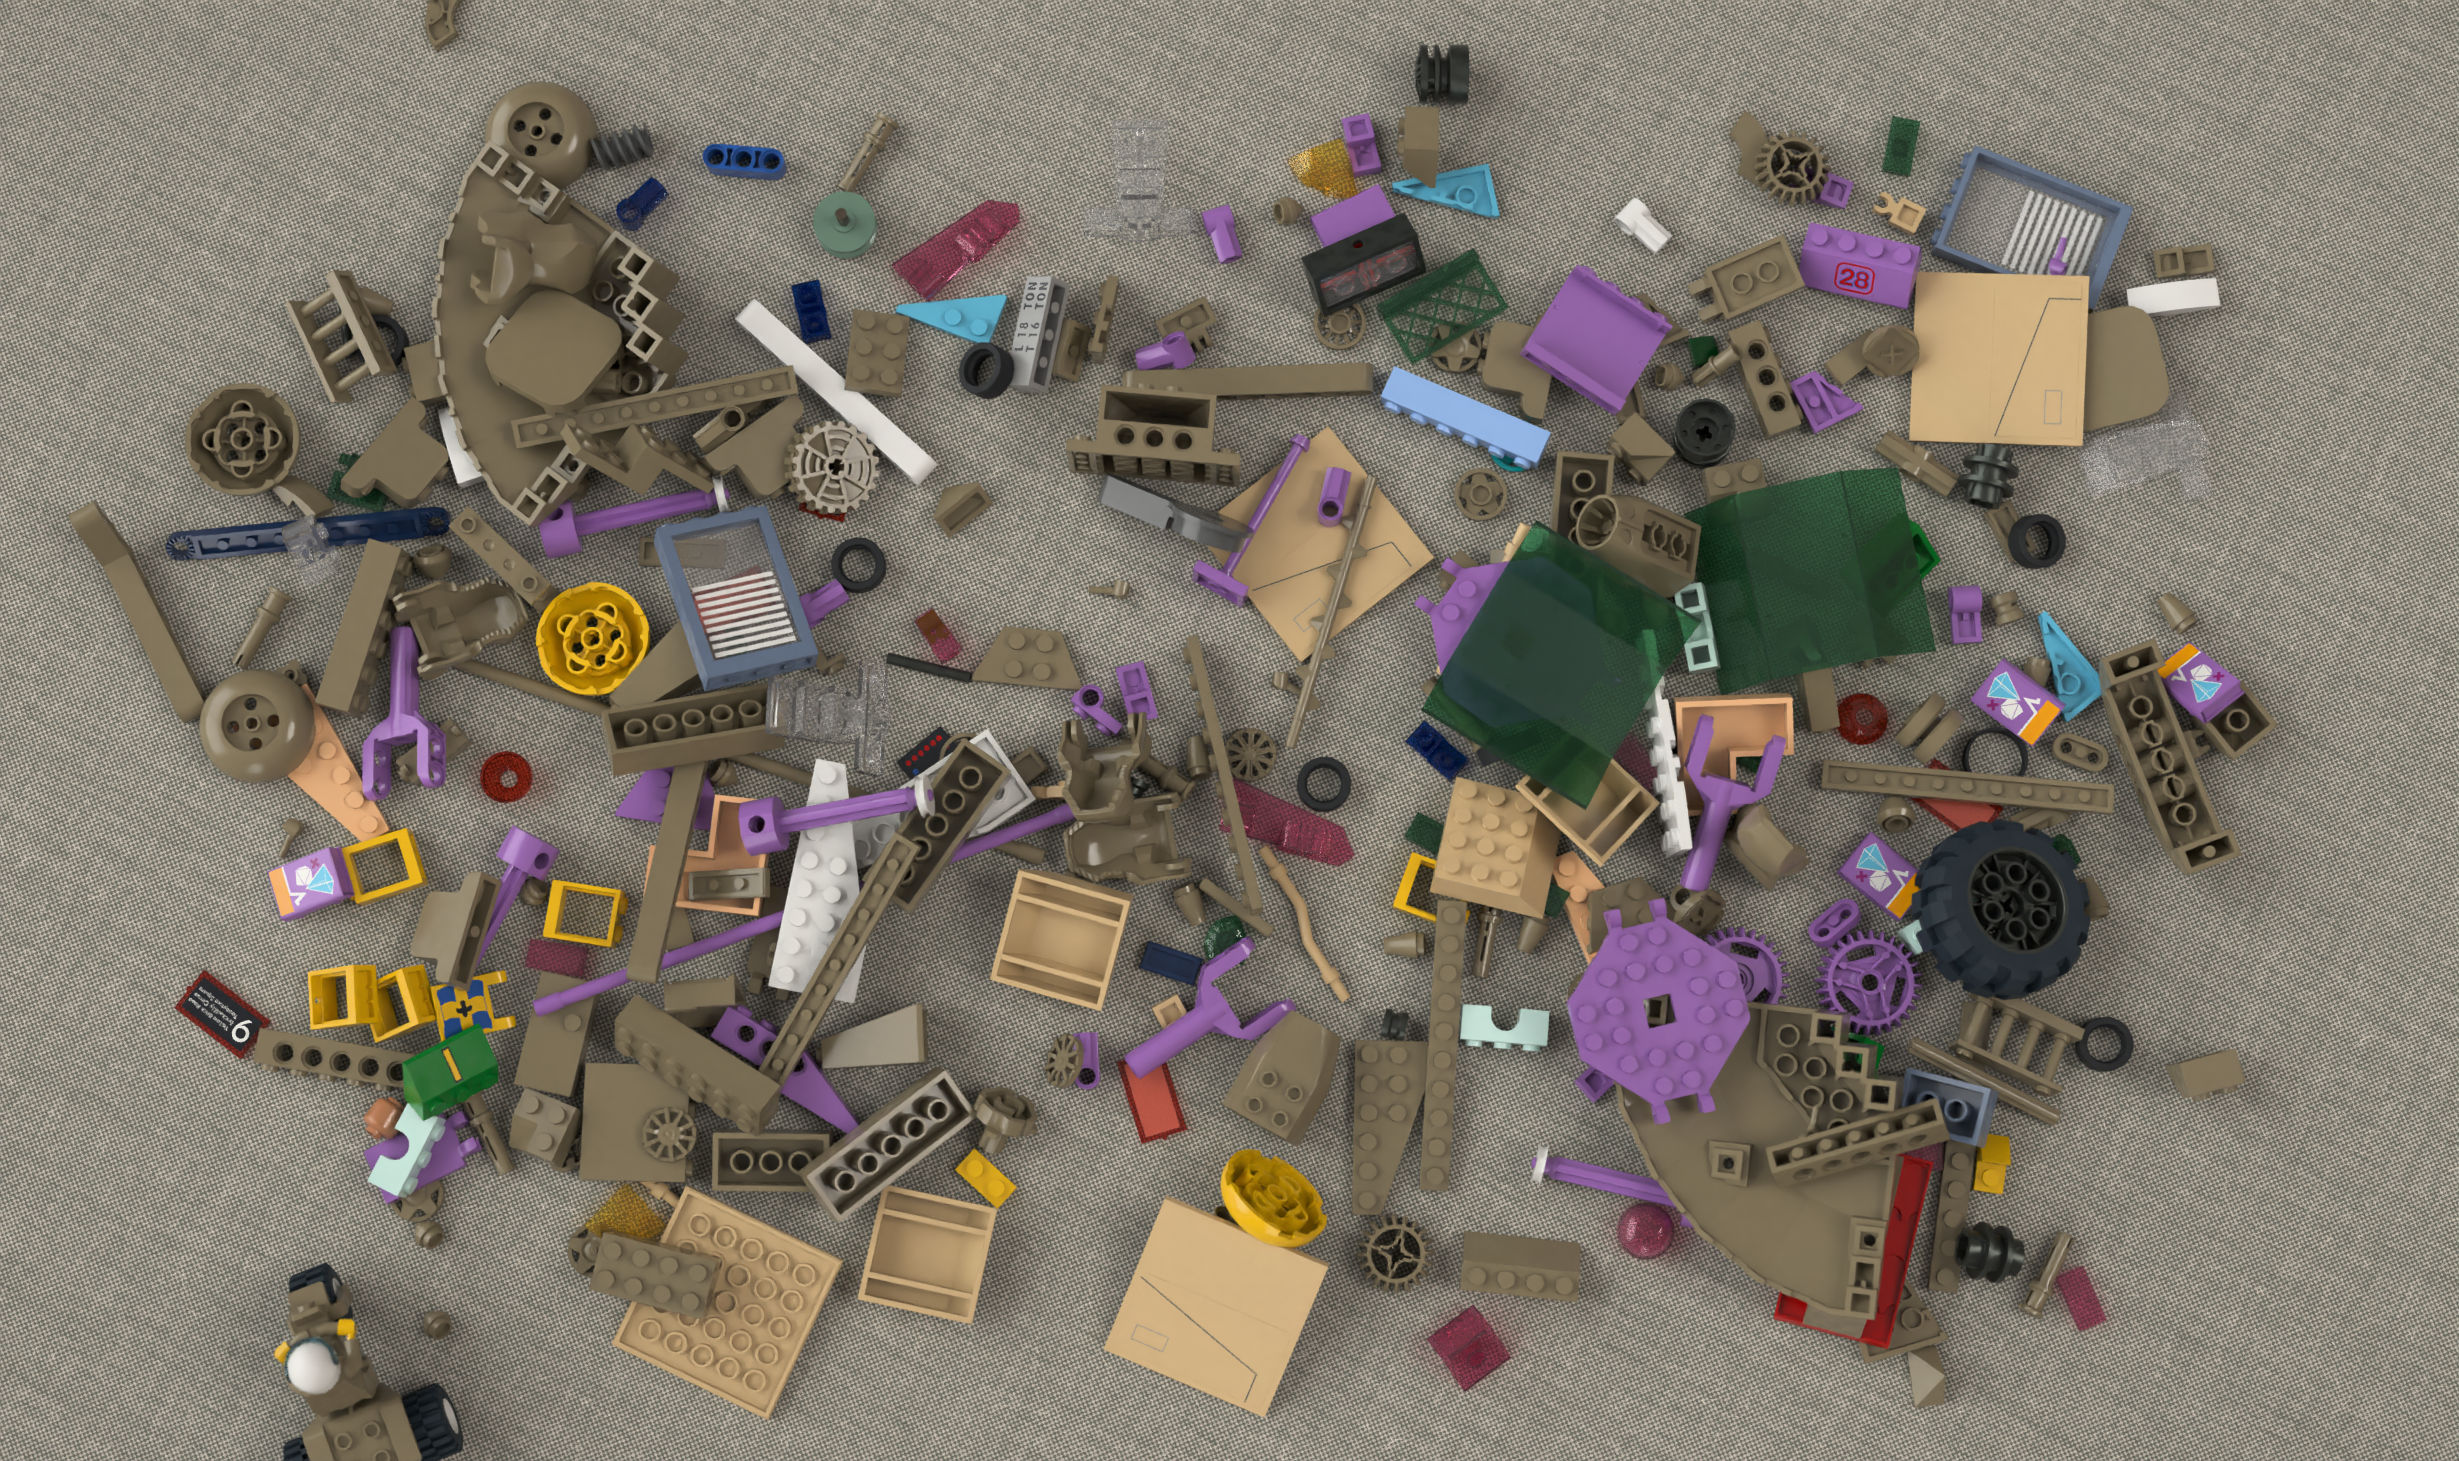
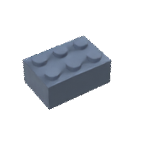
M1907 1067L1904 1077L1902 1106L1904 1108L1937 1098L1944 1114L1951 1140L1985 1148L1999 1092Z

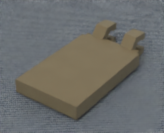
M1784 234L1705 268L1704 278L1687 285L1693 298L1708 291L1712 295L1715 303L1698 311L1704 324L1718 317H1721L1722 321L1725 319L1730 321L1806 287Z
M770 885V897L765 898L760 918L785 909L788 889ZM781 926L754 937L746 966L749 969L748 973L753 974L747 991L750 994L761 996L766 978L770 979L772 968L767 967L769 945L772 942H778ZM778 988L775 999L789 1003L792 991Z

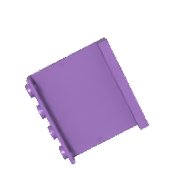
M1577 264L1519 355L1615 416L1622 409L1626 402V397L1662 339L1673 326L1668 323V319L1658 312H1650L1644 308V303L1633 296L1627 297L1620 292L1621 289L1616 284L1610 281H1602L1596 277L1597 274L1594 270Z

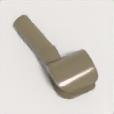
M1116 580L1113 588L1089 586V593L1107 594L1119 599L1126 598L1130 590V585L1122 580Z
M1277 671L1273 674L1272 686L1275 689L1287 690L1300 695L1302 689L1288 683V673Z
M289 818L282 826V829L288 835L278 854L280 858H285L294 839L304 830L303 824L296 818Z
M1813 1107L1807 1131L1798 1138L1818 1133L1816 1125L1820 1108Z

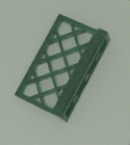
M1474 248L1377 305V314L1385 322L1412 366L1508 309L1505 300L1479 261L1480 257ZM1475 270L1479 272L1483 279L1481 289L1464 285L1466 276ZM1462 279V283H1461V284L1455 283V282H1457L1458 280ZM1485 284L1487 285L1490 291L1484 290ZM1448 286L1460 289L1457 303L1440 299L1442 290ZM1463 290L1479 293L1476 308L1460 304ZM1436 293H1438V297H1437V298L1431 297V296L1435 295ZM1482 294L1494 297L1499 306L1492 311L1480 309ZM1423 301L1436 303L1433 317L1417 314L1418 304ZM1439 304L1455 308L1452 322L1436 318ZM1414 307L1413 312H1408L1409 309ZM1458 309L1475 312L1473 322L1468 325L1455 323ZM1478 313L1483 314L1482 317L1477 319ZM1399 315L1412 317L1409 331L1397 329L1392 319ZM1415 318L1431 322L1428 336L1412 333ZM1434 323L1451 327L1449 336L1443 340L1431 337ZM1454 328L1460 329V330L1456 331L1455 333H1453V329H1454ZM1401 335L1407 336L1406 343ZM1410 337L1427 341L1425 350L1416 356H1413L1408 348ZM1430 342L1436 343L1433 346L1429 347Z

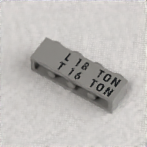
M1027 276L1010 354L1013 359L1014 373L1008 387L1022 393L1047 394L1070 284L1053 276Z

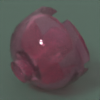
M1650 1202L1637 1203L1628 1207L1620 1215L1616 1226L1617 1239L1621 1248L1629 1256L1639 1260H1654L1664 1255L1671 1247L1675 1236L1674 1223L1669 1213L1661 1206Z

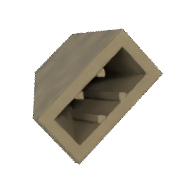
M1803 649L1789 652L1806 725L1812 732L1819 734L1832 731V728L1839 727L1840 722L1830 661L1823 653L1822 658L1812 663Z

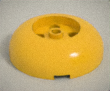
M589 582L586 585L565 590L548 605L538 624L536 647H538L540 663L543 669L556 684L579 695L599 696L614 692L648 655L650 628L643 609L627 592L611 584ZM596 618L598 620L597 626L588 628L587 622ZM620 631L621 636L613 642L611 640L612 633ZM596 639H600L598 644H594ZM580 642L583 645V651L576 654L573 651V646ZM604 655L606 662L602 666H598V657Z
M1254 1149L1240 1150L1233 1154L1226 1163L1220 1181L1224 1204L1232 1218L1251 1236L1272 1246L1298 1248L1315 1240L1324 1230L1327 1223V1215L1322 1213L1321 1206L1323 1201L1306 1177L1289 1163L1276 1156L1272 1159L1261 1156V1151Z

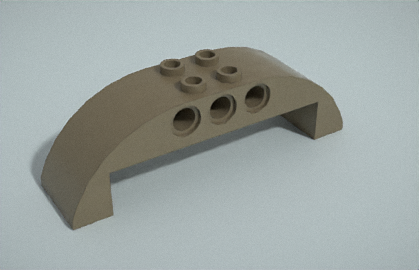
M2152 639L2101 658L2099 661L2100 688L2115 742L2145 816L2168 857L2187 876L2241 856L2242 853L2232 828L2224 831L2221 829L2158 673V670L2166 666L2156 640Z

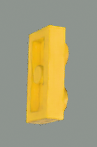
M975 1148L955 1169L997 1209L1017 1189L1015 1184Z

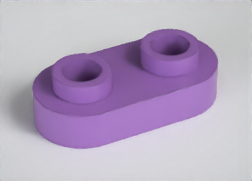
M1841 899L1815 919L1808 930L1812 942L1818 947L1826 948L1832 946L1838 939L1854 928L1861 919V911L1857 903L1851 899Z

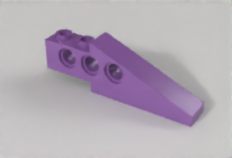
M738 1004L736 1007L728 1006L711 1037L758 1066H761L768 1054L765 1050L766 1042L768 1040H776L779 1035L776 1032L778 1027L766 1019H762L760 1022L751 1017L753 1012L741 1004ZM744 1025H749L754 1029L755 1035L751 1041L744 1040L740 1035V1030ZM806 1049L801 1057L804 1060L803 1069L792 1072L781 1093L844 1132H851L861 1122Z

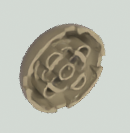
M551 82L526 83L515 87L503 95L494 105L488 116L484 137L485 144L490 139L558 189L571 185L586 172L594 155L591 138L598 143L596 122L586 103L570 89ZM545 111H551V117L548 120L540 118ZM518 123L526 125L525 129L521 132H517L514 129ZM542 131V134L536 136V132ZM561 135L563 138L560 144H552L553 136ZM529 146H534L537 148V153L534 156H527L525 153L526 149Z
M237 383L213 391L198 408H195L187 424L185 448L193 470L210 487L228 495L253 496L273 489L290 474L300 453L301 432L293 410L278 394L257 384ZM259 423L266 424L263 434L256 432V426ZM233 424H237L238 429L232 435L228 434L227 430ZM250 439V443H247V446L244 447V441ZM233 451L237 452L238 460L228 462V454ZM265 451L266 457L258 462L256 460L257 452Z
M265 669L242 671L233 674L219 683L206 699L199 722L201 743L210 761L229 777L254 784L276 781L298 768L309 754L316 734L314 708L305 691L289 677ZM252 698L255 699L257 702L256 708L248 710V701ZM273 715L279 717V724L276 727L270 726L269 718ZM252 721H257V726L254 729H251ZM237 722L239 730L236 733H230V724ZM256 738L262 741V747L259 750L251 748V742Z

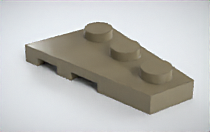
M1111 275L1107 276L1106 283H1101L1098 299L1102 300L1100 310L1095 311L1093 326L1096 329L1094 337H1090L1088 354H1091L1092 362L1104 365L1120 285L1119 277Z

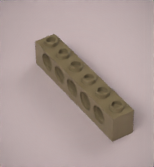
M260 1028L253 1062L261 1063L262 1070L278 1072L279 1067L290 1068L289 1074L307 1077L308 1072L319 1073L318 1079L335 1082L336 1077L347 1078L346 1084L363 1087L365 1081L375 1083L374 1089L392 1092L393 1086L404 1088V1081H399L395 1076L396 1068L403 1065L402 1062L415 1056V1054ZM290 1045L293 1048L294 1054L289 1061H285L282 1057V1051L286 1046ZM318 1050L322 1054V1061L319 1065L313 1066L310 1056L314 1051ZM347 1055L350 1058V1066L347 1070L342 1071L338 1063L342 1056ZM376 1060L379 1064V1070L375 1075L370 1076L367 1072V1065L370 1061Z
M1935 1098L1765 1149L1772 1175L1780 1189L1951 1138L1938 1099Z

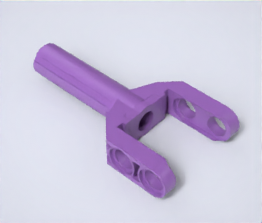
M401 626L390 630V716L378 724L363 743L362 787L364 795L370 801L386 798L391 790V745L399 746L417 742V775L426 788L440 787L446 779V734L435 723L427 721L419 713V674L416 669L419 666V641L413 627ZM430 741L433 744L434 753H432L430 750ZM375 753L379 758V766L375 763ZM429 769H431L434 774L433 782L430 778ZM375 781L379 786V794H377L374 788Z
M1705 714L1700 715L1684 766L1701 795L1704 806L1692 841L1693 849L1689 851L1679 883L1683 887L1696 892L1708 889L1732 811L1745 804L1754 803L1771 793L1784 752L1785 737L1773 735L1766 744L1753 787L1751 788L1748 783L1706 771L1701 773L1714 733L1712 727L1714 718Z
M1250 936L1239 940L1201 966L1194 1009L1124 1055L1126 1063L1137 1078L1142 1079L1209 1032L1254 1040L1276 1025L1290 1010L1295 1011L1297 1009L1291 998L1276 1001L1239 1026L1241 1024L1216 985L1210 983L1249 957L1250 952L1256 947Z

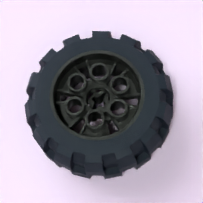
M1999 819L1991 823L1979 821L1947 837L1933 848L1930 857L1923 860L1915 877L1914 885L1920 888V890L1912 894V919L1919 920L1921 930L1916 933V937L1923 952H1932L1938 961L1934 968L1948 981L1954 982L1960 979L1964 982L1963 990L1984 998L1994 995L2001 1000L2017 999L2055 983L2057 978L2067 974L2078 961L2082 951L2079 946L2086 943L2091 917L2084 915V908L2089 906L2090 898L2086 882L2079 884L2073 872L2074 869L2078 868L2077 864L2067 851L2059 853L2052 846L2055 839L2033 827L2024 832L2023 824L2015 821ZM1971 897L1979 899V901L1972 903ZM1993 930H1995V933L1992 938L1988 934V931L1992 932Z

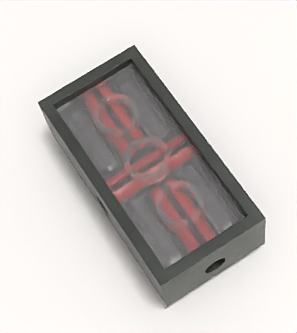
M1405 213L1301 257L1312 297L1324 317L1427 272L1418 235Z

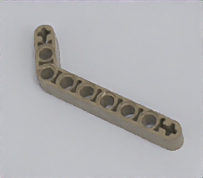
M96 501L68 514L75 531L104 568L179 718L185 724L199 717L207 698L131 548Z

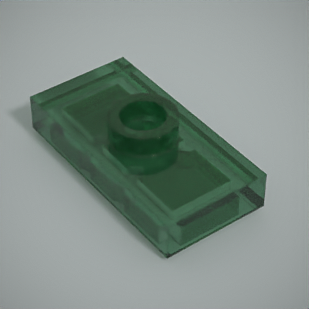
M1892 116L1881 172L1903 177L1910 176L1920 121Z

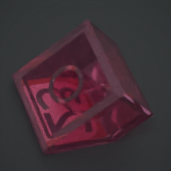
M1474 1304L1427 1338L1434 1351L1464 1392L1512 1358Z

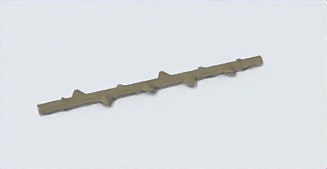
M1367 476L1360 501L1356 504L1358 506L1356 514L1342 518L1341 522L1350 530L1341 563L1329 565L1326 570L1335 580L1325 615L1313 617L1310 622L1319 631L1310 664L1297 667L1295 671L1304 681L1294 716H1291L1292 723L1285 742V747L1296 749L1303 723L1306 722L1305 716L1307 711L1319 709L1321 703L1312 693L1322 661L1336 657V652L1328 644L1337 611L1352 605V601L1344 594V589L1353 559L1367 555V550L1359 543L1368 510L1372 507L1370 504L1378 481L1373 476Z

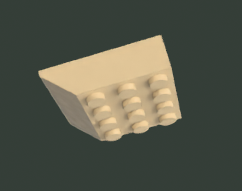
M1577 725L1515 786L1600 867L1660 804L1657 799Z
M1456 777L1430 892L1543 919L1561 830L1521 792Z
M1019 869L989 980L1101 1011L1106 1002L1134 895L1052 871Z
M888 1185L881 1192L858 1300L972 1324L998 1209Z

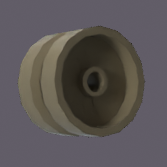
M1935 691L1909 714L1903 722L1904 725L1893 738L1903 748L1911 746L1920 738V742L1913 750V756L1923 765L1942 748L1966 718L1957 709L1952 708L1939 719L1937 716L1945 707L1946 700Z

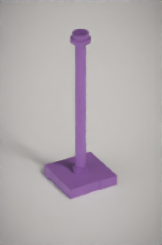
M1296 434L1295 437L1290 439L1289 442L1293 446L1247 525L1255 531L1254 535L1302 451L1308 452L1310 449L1311 441L1303 435ZM1246 538L1242 552H1232L1222 569L1217 570L1198 559L1193 568L1192 581L1242 608L1247 600L1249 587L1233 579L1232 574L1253 538Z

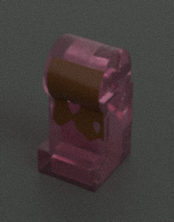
M930 608L913 620L941 665L963 651L958 641L954 638L948 627L943 624L933 608Z

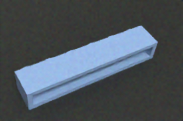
M1395 366L1380 396L1381 403L1384 404L1386 410L1395 414H1399L1400 411L1408 414L1412 421L1420 425H1425L1426 422L1434 425L1438 432L1446 436H1451L1452 433L1460 436L1465 444L1472 447L1481 445L1488 448V453L1495 457L1503 458L1507 456L1514 459V464L1524 469H1530V467L1537 469L1550 441L1551 432Z

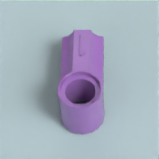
M1229 204L1201 212L1208 236H1211L1219 264H1228L1242 258L1243 255L1234 230L1236 227Z
M1183 331L1174 332L1166 336L1162 342L1139 348L1135 353L1136 364L1139 370H1159L1169 366H1173L1174 369H1181L1187 367L1196 359V355Z
M1327 467L1317 510V518L1323 526L1334 527L1341 522L1351 478V472L1345 469ZM1327 506H1332L1337 509L1338 514L1328 517L1323 514L1322 510Z
M836 579L812 594L807 593L799 597L810 629L821 623L827 614L850 601L845 590Z
M1098 1032L1075 1033L1073 1035L1081 1040L1084 1048V1060L1081 1071L1088 1068L1095 1072L1093 1083L1089 1085L1082 1084L1079 1080V1075L1075 1083L1084 1090H1091L1098 1086L1101 1078ZM1075 1044L1073 1045V1051L1076 1050Z

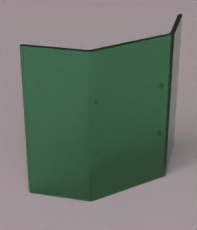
M1898 467L1829 473L1733 494L1684 513L1685 518L1701 526L1695 571L1697 581L1702 582L1706 590L1721 669L1716 670L1721 695H1728L1774 679L1880 657L1936 652Z
M1536 520L1458 644L1421 711L1586 810L1616 751L1665 671L1702 620Z

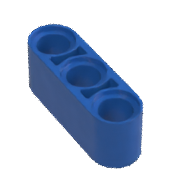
M711 144L703 152V161L710 173L717 176L779 180L787 171V164L782 153L773 148ZM723 155L724 159L720 164L713 165L710 163L713 156ZM743 157L752 159L747 167H740L738 165ZM776 159L780 161L777 168H766V164L770 160Z

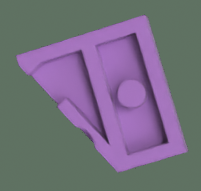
M1812 371L1790 382L1792 395L1814 435L1864 409L1860 403H1855L1848 398L1841 389L1829 384L1816 371Z

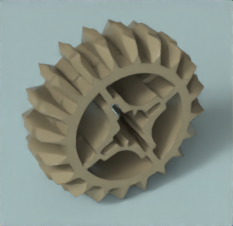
M1791 130L1789 136L1784 131H1781L1778 134V138L1771 136L1768 139L1769 144L1763 143L1760 147L1762 152L1757 153L1755 157L1759 163L1754 165V170L1761 172L1755 177V181H1764L1760 191L1769 189L1771 192L1768 194V199H1772L1775 195L1778 196V205H1781L1785 199H1787L1789 207L1793 206L1796 200L1800 205L1806 203V198L1813 201L1816 198V193H1821L1824 190L1822 184H1826L1829 181V177L1825 174L1829 173L1831 167L1824 164L1829 160V155H1820L1824 150V145L1816 148L1814 146L1817 140L1816 137L1807 141L1806 132H1802L1800 137H1797L1795 130ZM1789 149L1798 150L1803 154L1795 155ZM1774 153L1778 158L1777 162L1780 166V170L1775 175L1771 168V160ZM1808 162H1811L1813 169L1811 183L1807 180L1806 177L1808 175L1805 172V166ZM1801 163L1795 172L1794 170L1792 172L1789 170L1784 173L1789 164L1791 167V165L1796 166ZM1788 181L1799 188L1787 187L1781 182Z
M1392 1214V1223L1387 1224L1385 1216H1381V1227L1378 1228L1377 1224L1372 1221L1370 1226L1374 1232L1371 1234L1367 1230L1362 1231V1234L1369 1238L1367 1243L1360 1240L1357 1242V1245L1365 1247V1252H1356V1257H1365L1366 1262L1358 1264V1268L1363 1269L1368 1266L1369 1271L1363 1277L1368 1279L1374 1275L1376 1278L1372 1282L1373 1287L1378 1286L1381 1280L1384 1282L1382 1287L1384 1292L1388 1291L1389 1284H1394V1293H1399V1284H1403L1408 1292L1411 1290L1408 1283L1410 1280H1413L1417 1286L1421 1284L1420 1280L1416 1277L1419 1273L1423 1277H1428L1429 1273L1422 1269L1423 1266L1433 1267V1262L1425 1260L1426 1255H1435L1434 1250L1425 1249V1245H1430L1433 1241L1431 1238L1422 1240L1421 1237L1427 1233L1426 1228L1421 1229L1418 1233L1415 1231L1419 1224L1417 1220H1414L1409 1227L1407 1226L1408 1216L1406 1215L1403 1216L1401 1223H1397V1215ZM1390 1229H1398L1394 1241L1390 1245L1384 1246L1374 1243L1381 1233ZM1406 1232L1416 1240L1419 1247V1256L1410 1254L1405 1250L1404 1240ZM1400 1238L1399 1251L1403 1255L1409 1256L1410 1259L1402 1257L1400 1260L1397 1258L1398 1262H1394L1391 1269L1392 1258L1386 1252L1381 1251V1248L1388 1250L1391 1247L1393 1249V1245H1397ZM1371 1251L1382 1254L1386 1258L1385 1275H1382L1375 1268L1371 1258ZM1410 1262L1416 1264L1414 1270L1408 1275L1401 1278H1393L1396 1268L1400 1263Z

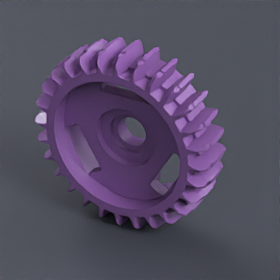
M1728 927L1726 928V936L1722 930L1715 931L1717 939L1711 934L1705 936L1709 945L1737 962L1746 1001L1752 1002L1763 989L1768 992L1763 1003L1780 1004L1777 1002L1778 999L1788 998L1787 995L1781 993V988L1790 987V984L1782 982V978L1790 976V973L1781 972L1780 969L1787 965V962L1777 961L1782 952L1771 951L1775 945L1774 942L1764 944L1766 935H1759L1755 939L1756 931L1749 930L1745 936L1744 927H1739L1735 935L1734 928ZM1732 942L1755 949L1757 951L1756 959L1730 952Z
M1860 930L1856 932V940L1849 933L1845 935L1846 944L1841 939H1838L1836 942L1837 950L1833 947H1828L1827 951L1832 956H1822L1820 960L1826 966L1816 968V971L1823 973V977L1816 978L1815 982L1822 984L1823 988L1816 990L1815 993L1824 994L1825 997L1818 1002L1819 1005L1828 1004L1829 1008L1826 1010L1847 1012L1835 997L1841 991L1860 1011L1855 1017L1851 1015L1850 1025L1853 1026L1852 1033L1858 1034L1860 1028H1863V1036L1865 1037L1869 1036L1870 1029H1873L1875 1036L1881 1034V1027L1884 1028L1886 1033L1892 1032L1891 1023L1898 1028L1901 1027L1902 1024L1899 1017L1905 1020L1910 1019V1015L1906 1010H1916L1917 1007L1911 1001L1921 999L1920 995L1914 993V989L1922 988L1923 985L1915 983V979L1922 976V973H1913L1912 968H1915L1919 963H1909L1908 959L1913 955V952L1903 954L1901 951L1905 947L1904 943L1894 946L1896 939L1894 936L1885 941V932H1880L1877 938H1874L1873 930H1869L1867 937L1864 938L1863 932ZM1870 946L1874 948L1875 956L1848 962L1846 952ZM1870 974L1877 979L1878 984L1875 990L1867 991L1863 988L1862 979L1865 975ZM1899 977L1904 979V987L1899 1005L1894 1006L1890 1004L1896 978Z

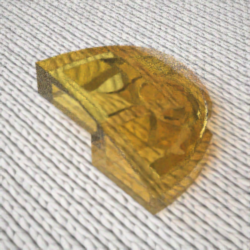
M1342 138L1316 146L1287 160L1298 180L1307 188L1311 185L1323 191V196L1344 199L1358 194Z
M627 1182L584 1224L590 1232L602 1238L603 1232L613 1229L649 1239L667 1227Z

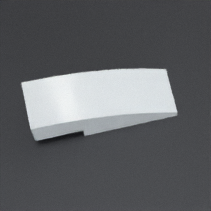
M2216 278L2185 280L2126 289L2129 306L2142 309L2150 317L2161 315L2167 317L2221 307Z
M446 407L437 410L458 485L464 488L486 481L482 474L474 467L473 461L467 452L459 445L455 433L457 429L453 417L448 412L450 408Z

